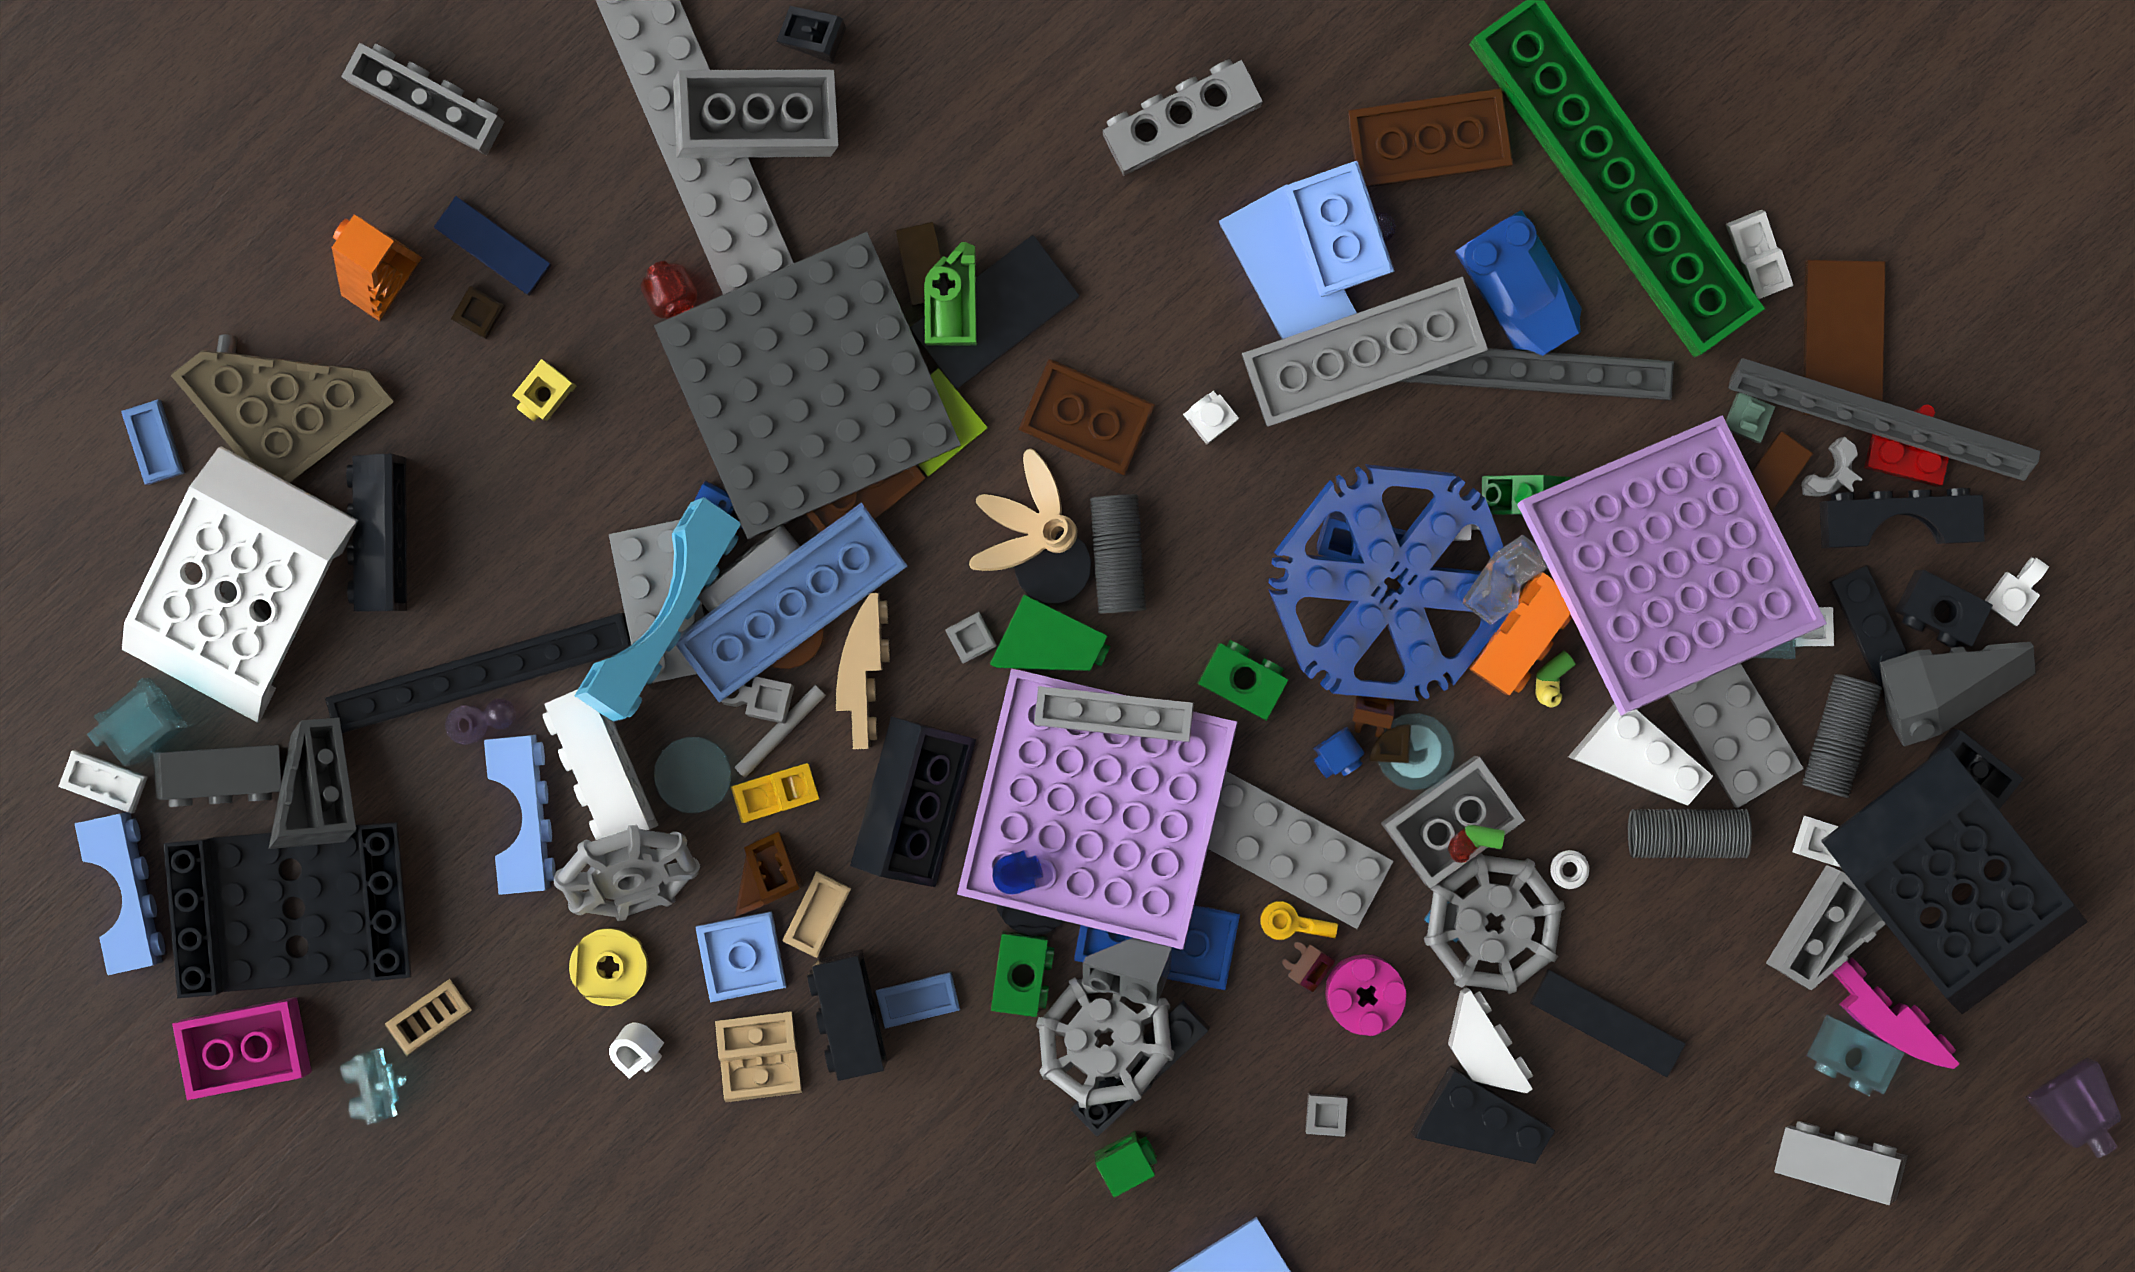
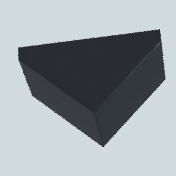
M790 6L776 42L833 64L846 26L843 18L839 16Z

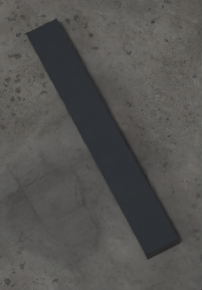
M618 613L325 698L330 718H340L341 731L345 733L616 655L631 646L624 614Z

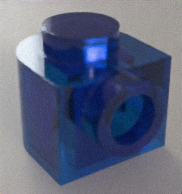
M1028 850L1001 858L995 864L992 872L995 886L1006 894H1021L1039 888L1037 879L1044 877L1037 855L1030 857Z

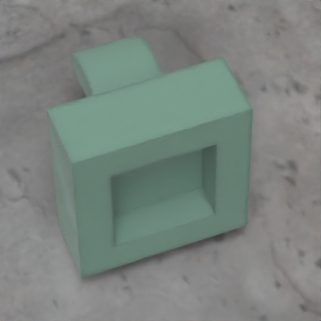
M1739 392L1736 394L1726 423L1732 433L1756 443H1761L1775 406Z

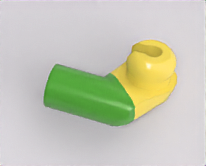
M1565 650L1541 667L1536 674V697L1541 704L1550 708L1558 706L1562 701L1560 677L1576 665Z

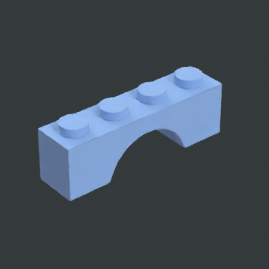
M536 735L484 740L488 779L499 782L509 788L518 799L522 809V826L517 839L507 850L495 856L498 893L502 895L547 890L551 888L550 881H554L556 870L554 858H548L546 843L552 842V828L550 819H544L543 804H548L547 782L540 781L539 766L545 764L543 743L537 742Z
M126 812L75 823L82 861L99 865L109 871L116 879L122 894V909L118 920L109 931L99 937L107 975L153 966L163 962L161 955L165 954V944L162 934L156 932L153 917L157 916V907L153 895H148L145 879H148L149 871L145 858L143 856L140 857L137 842L140 841L141 835L137 820L131 819V814Z

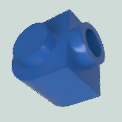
M1348 727L1341 729L1313 748L1318 755L1313 760L1326 779L1339 772L1346 776L1363 764L1359 758L1365 752Z

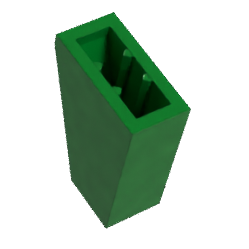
M1023 595L990 665L996 668L1090 671L1093 664L1101 667L1111 646L1104 643L1107 635Z

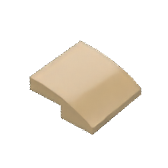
M792 1012L715 1021L718 1058L721 1062L725 1102L802 1093Z

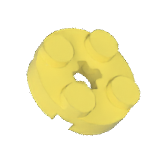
M601 928L584 937L573 950L569 963L570 977L574 986L590 1002L601 1006L619 1005L635 996L645 983L648 974L647 954L642 947L641 941L627 931L618 928ZM607 956H612L614 962L619 963V970L614 971L610 978L605 977V970L598 967L599 962H605Z

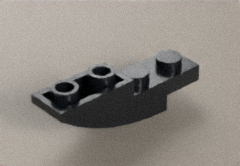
M1184 1000L1168 1013L1171 1049L1175 1052L1173 1060L1166 1062L1142 1092L1141 1096L1152 1087L1154 1081L1210 1029V1026ZM1154 1025L1144 1034L1146 1044H1155ZM1144 1055L1129 1073L1132 1078L1137 1075L1150 1057ZM1114 1076L1106 1077L1105 1080L1099 1081L1098 1088L1124 1084L1121 1078H1115ZM1130 1099L1091 1105L1089 1109L1079 1107V1102L1077 1101L1070 1110L1098 1137L1135 1101Z

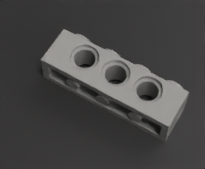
M1231 59L1225 60L1210 69L1212 75L1199 82L1196 76L1189 78L1175 87L1177 93L1165 99L1162 94H1158L1141 104L1143 110L1131 116L1125 111L1109 119L1106 122L1108 127L1103 129V137L1123 176L1260 108L1263 101L1243 61L1240 60L1233 64ZM1212 88L1220 89L1225 94L1226 101L1218 107L1210 106L1205 101V92ZM1179 105L1185 106L1190 110L1192 118L1185 124H1177L1170 118L1169 112L1172 108ZM1142 123H1150L1156 128L1157 136L1149 142L1141 141L1135 134L1136 127Z

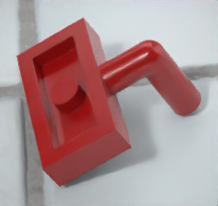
M1923 405L1914 410V412L1930 417L1935 415L1934 408L1930 405ZM1872 434L1864 468L1940 487L1944 482L1949 458Z

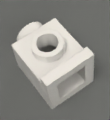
M1214 390L1183 414L1206 445L1239 419L1220 394L1217 396Z

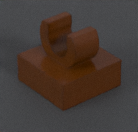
M1355 696L1352 719L1355 722V732L1360 733L1363 724L1376 726L1375 737H1380L1384 732V728L1390 729L1394 717L1395 699Z
M1296 942L1294 947L1301 952V958L1296 964L1286 959L1282 961V964L1291 971L1288 977L1314 992L1335 960L1311 944L1307 947L1302 943Z

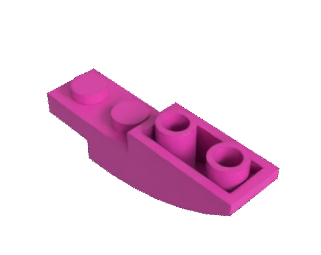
M1852 957L1832 972L1850 993L1839 1005L1870 1033L1887 1044L1931 1064L1955 1069L1959 1065L1952 1056L1956 1051L1952 1044L1942 1034L1935 1037L1926 1027L1930 1023L1927 1016L1916 1005L1909 1008L1900 1002L1890 1010L1888 1007L1893 1004L1891 999L1878 986L1873 990L1863 980L1867 973Z

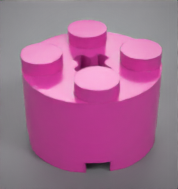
M1359 954L1345 958L1332 969L1326 981L1325 993L1328 1008L1336 1021L1352 1033L1368 1036L1377 1035L1391 1028L1403 1013L1406 1003V989L1403 980L1387 961L1378 956ZM1370 986H1373L1371 990L1374 996L1370 1002L1363 1000L1359 1003L1360 996L1357 994V990L1360 987L1368 989Z

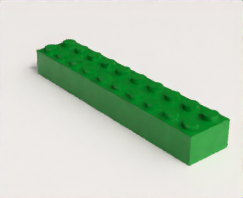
M1525 0L1473 38L1469 44L1498 86L1502 88L1503 93L1693 357L1703 354L1765 309L1544 0Z

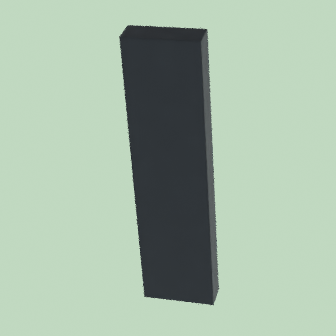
M1549 969L1530 1001V1004L1665 1077H1668L1685 1046L1684 1042Z

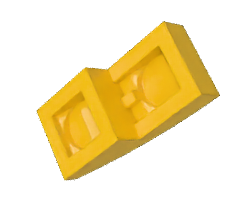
M808 763L731 786L742 823L819 800Z

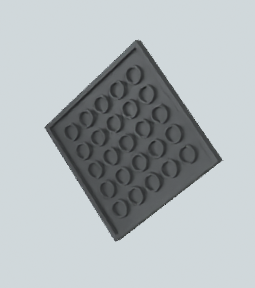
M868 232L654 325L747 539H751L961 446Z

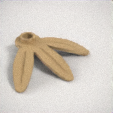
M1032 448L1024 452L1023 462L1028 486L1039 513L1007 498L987 494L977 496L976 504L990 518L1011 530L1028 535L1000 543L976 554L969 562V566L973 570L994 571L1011 568L1032 559L1044 549L1052 553L1065 552L1076 541L1077 527L1074 521L1062 515L1061 499L1056 480L1046 462ZM1064 530L1062 536L1056 540L1057 533Z

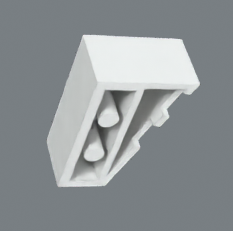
M1615 703L1568 756L1573 760L1687 806L1713 777L1638 710H1633L1620 716Z

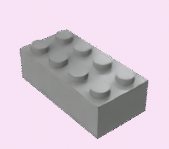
M679 70L673 81L677 158L831 157L838 147L834 70Z

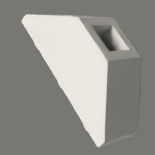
M1465 987L1459 993L1448 1045L1472 1081L1528 1093L1533 1089L1527 1081L1533 1077L1531 1071L1521 1056L1514 1060L1507 1047L1512 1044V1041L1501 1024L1494 1027L1486 1014L1492 1010L1481 992L1478 991L1473 995L1472 991Z

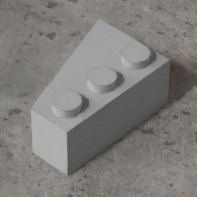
M1826 865L1766 964L1809 990H1813L1849 959L1847 956L1864 942L1868 943L1877 935L1876 932L1885 925V922L1844 872Z
M1797 1121L1796 1127L1791 1125L1785 1127L1774 1170L1775 1173L1886 1205H1891L1897 1200L1908 1155L1897 1153V1148L1874 1142L1873 1146L1858 1143V1137L1841 1132H1835L1834 1136L1819 1133V1126L1802 1121Z

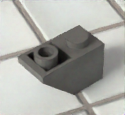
M1131 938L1085 957L1083 961V985L1090 986L1097 992H1110L1127 997L1135 1003H1148L1157 1006L1171 970L1172 947Z

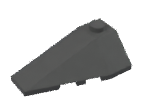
M2031 642L1987 645L1982 651L1966 652L1964 647L1951 648L1950 653L1932 654L1930 649L1917 650L1880 662L1886 717L1903 747L1943 734L2036 674L2034 646Z

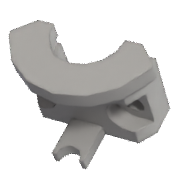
M1846 437L1836 439L1828 448L1834 458L1832 472L1825 478L1814 474L1806 476L1801 484L1803 495L1821 497L1835 492L1842 485L1853 492V482L1855 480H1863L1852 471V461L1858 455L1855 444Z

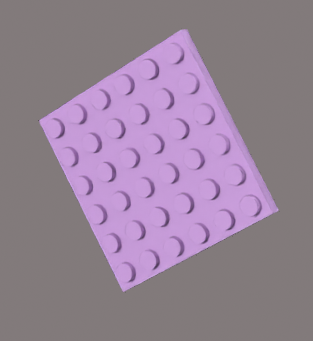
M1723 415L1525 498L1517 504L1620 716L1827 624Z
M1011 668L957 895L1184 950L1238 722L1193 711L1190 742L1036 726L1034 721L1038 686L1116 695L1122 694Z

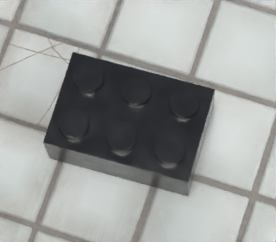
M863 950L817 959L812 965L813 970H810V973L807 974L812 997L819 996L821 1008H818L819 1011L816 1012V1019L820 1034H827L830 1044L827 1046V1050H824L829 1073L836 1072L837 1080L841 1081L884 1071L888 1061Z

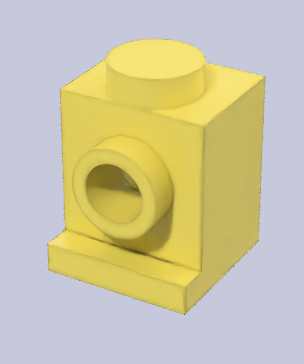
M541 359L512 396L520 401L516 408L529 419L535 422L540 417L542 420L548 421L569 393L577 386L552 365ZM547 387L551 395L547 401L542 402L538 399L537 394L541 388Z

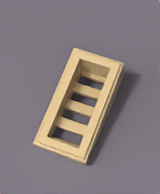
M449 979L386 1022L385 1026L404 1054L409 1056L472 1010ZM443 993L447 995L457 1010L452 1015L439 999V996ZM431 1002L444 1019L439 1024L426 1008ZM418 1011L431 1028L426 1033L413 1017ZM404 1021H407L418 1037L413 1042H411L400 1026Z

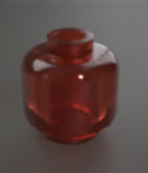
M660 261L647 269V275L643 278L640 288L653 315L659 318H666L667 320L694 308L693 304L697 299V290L684 266L678 263L668 264L666 261Z

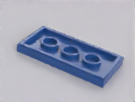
M1194 905L1184 950L1172 947L1171 970L1167 979L1225 990L1240 914ZM1080 925L1074 961L1083 962L1085 957L1133 937Z

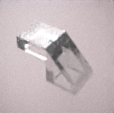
M1521 535L1495 552L1463 598V604L1490 625L1518 608L1521 585L1548 568L1538 546L1524 535Z

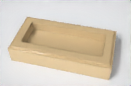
M817 871L783 938V942L817 958L849 895L851 887Z

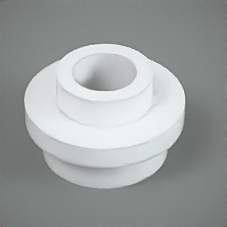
M1562 851L1551 862V877L1557 885L1563 888L1574 889L1580 887L1589 876L1588 861L1577 851ZM1573 862L1576 866L1575 873L1569 877L1565 876L1562 871L1564 864Z

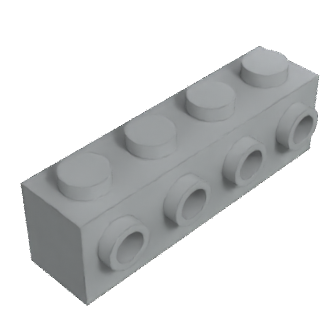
M361 43L358 44L341 76L344 80L487 156L504 124V121L496 115L497 107L480 98H477L475 103L462 97L464 90L446 80H443L441 85L428 79L430 72L410 61L406 67L395 62L393 59L396 54L376 43L372 49Z

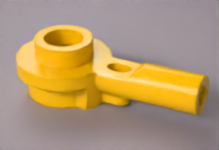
M1275 901L1268 904L1263 909L1260 917L1263 931L1269 937L1276 940L1289 938L1295 931L1334 939L1337 934L1338 923L1300 917L1290 904L1283 901Z

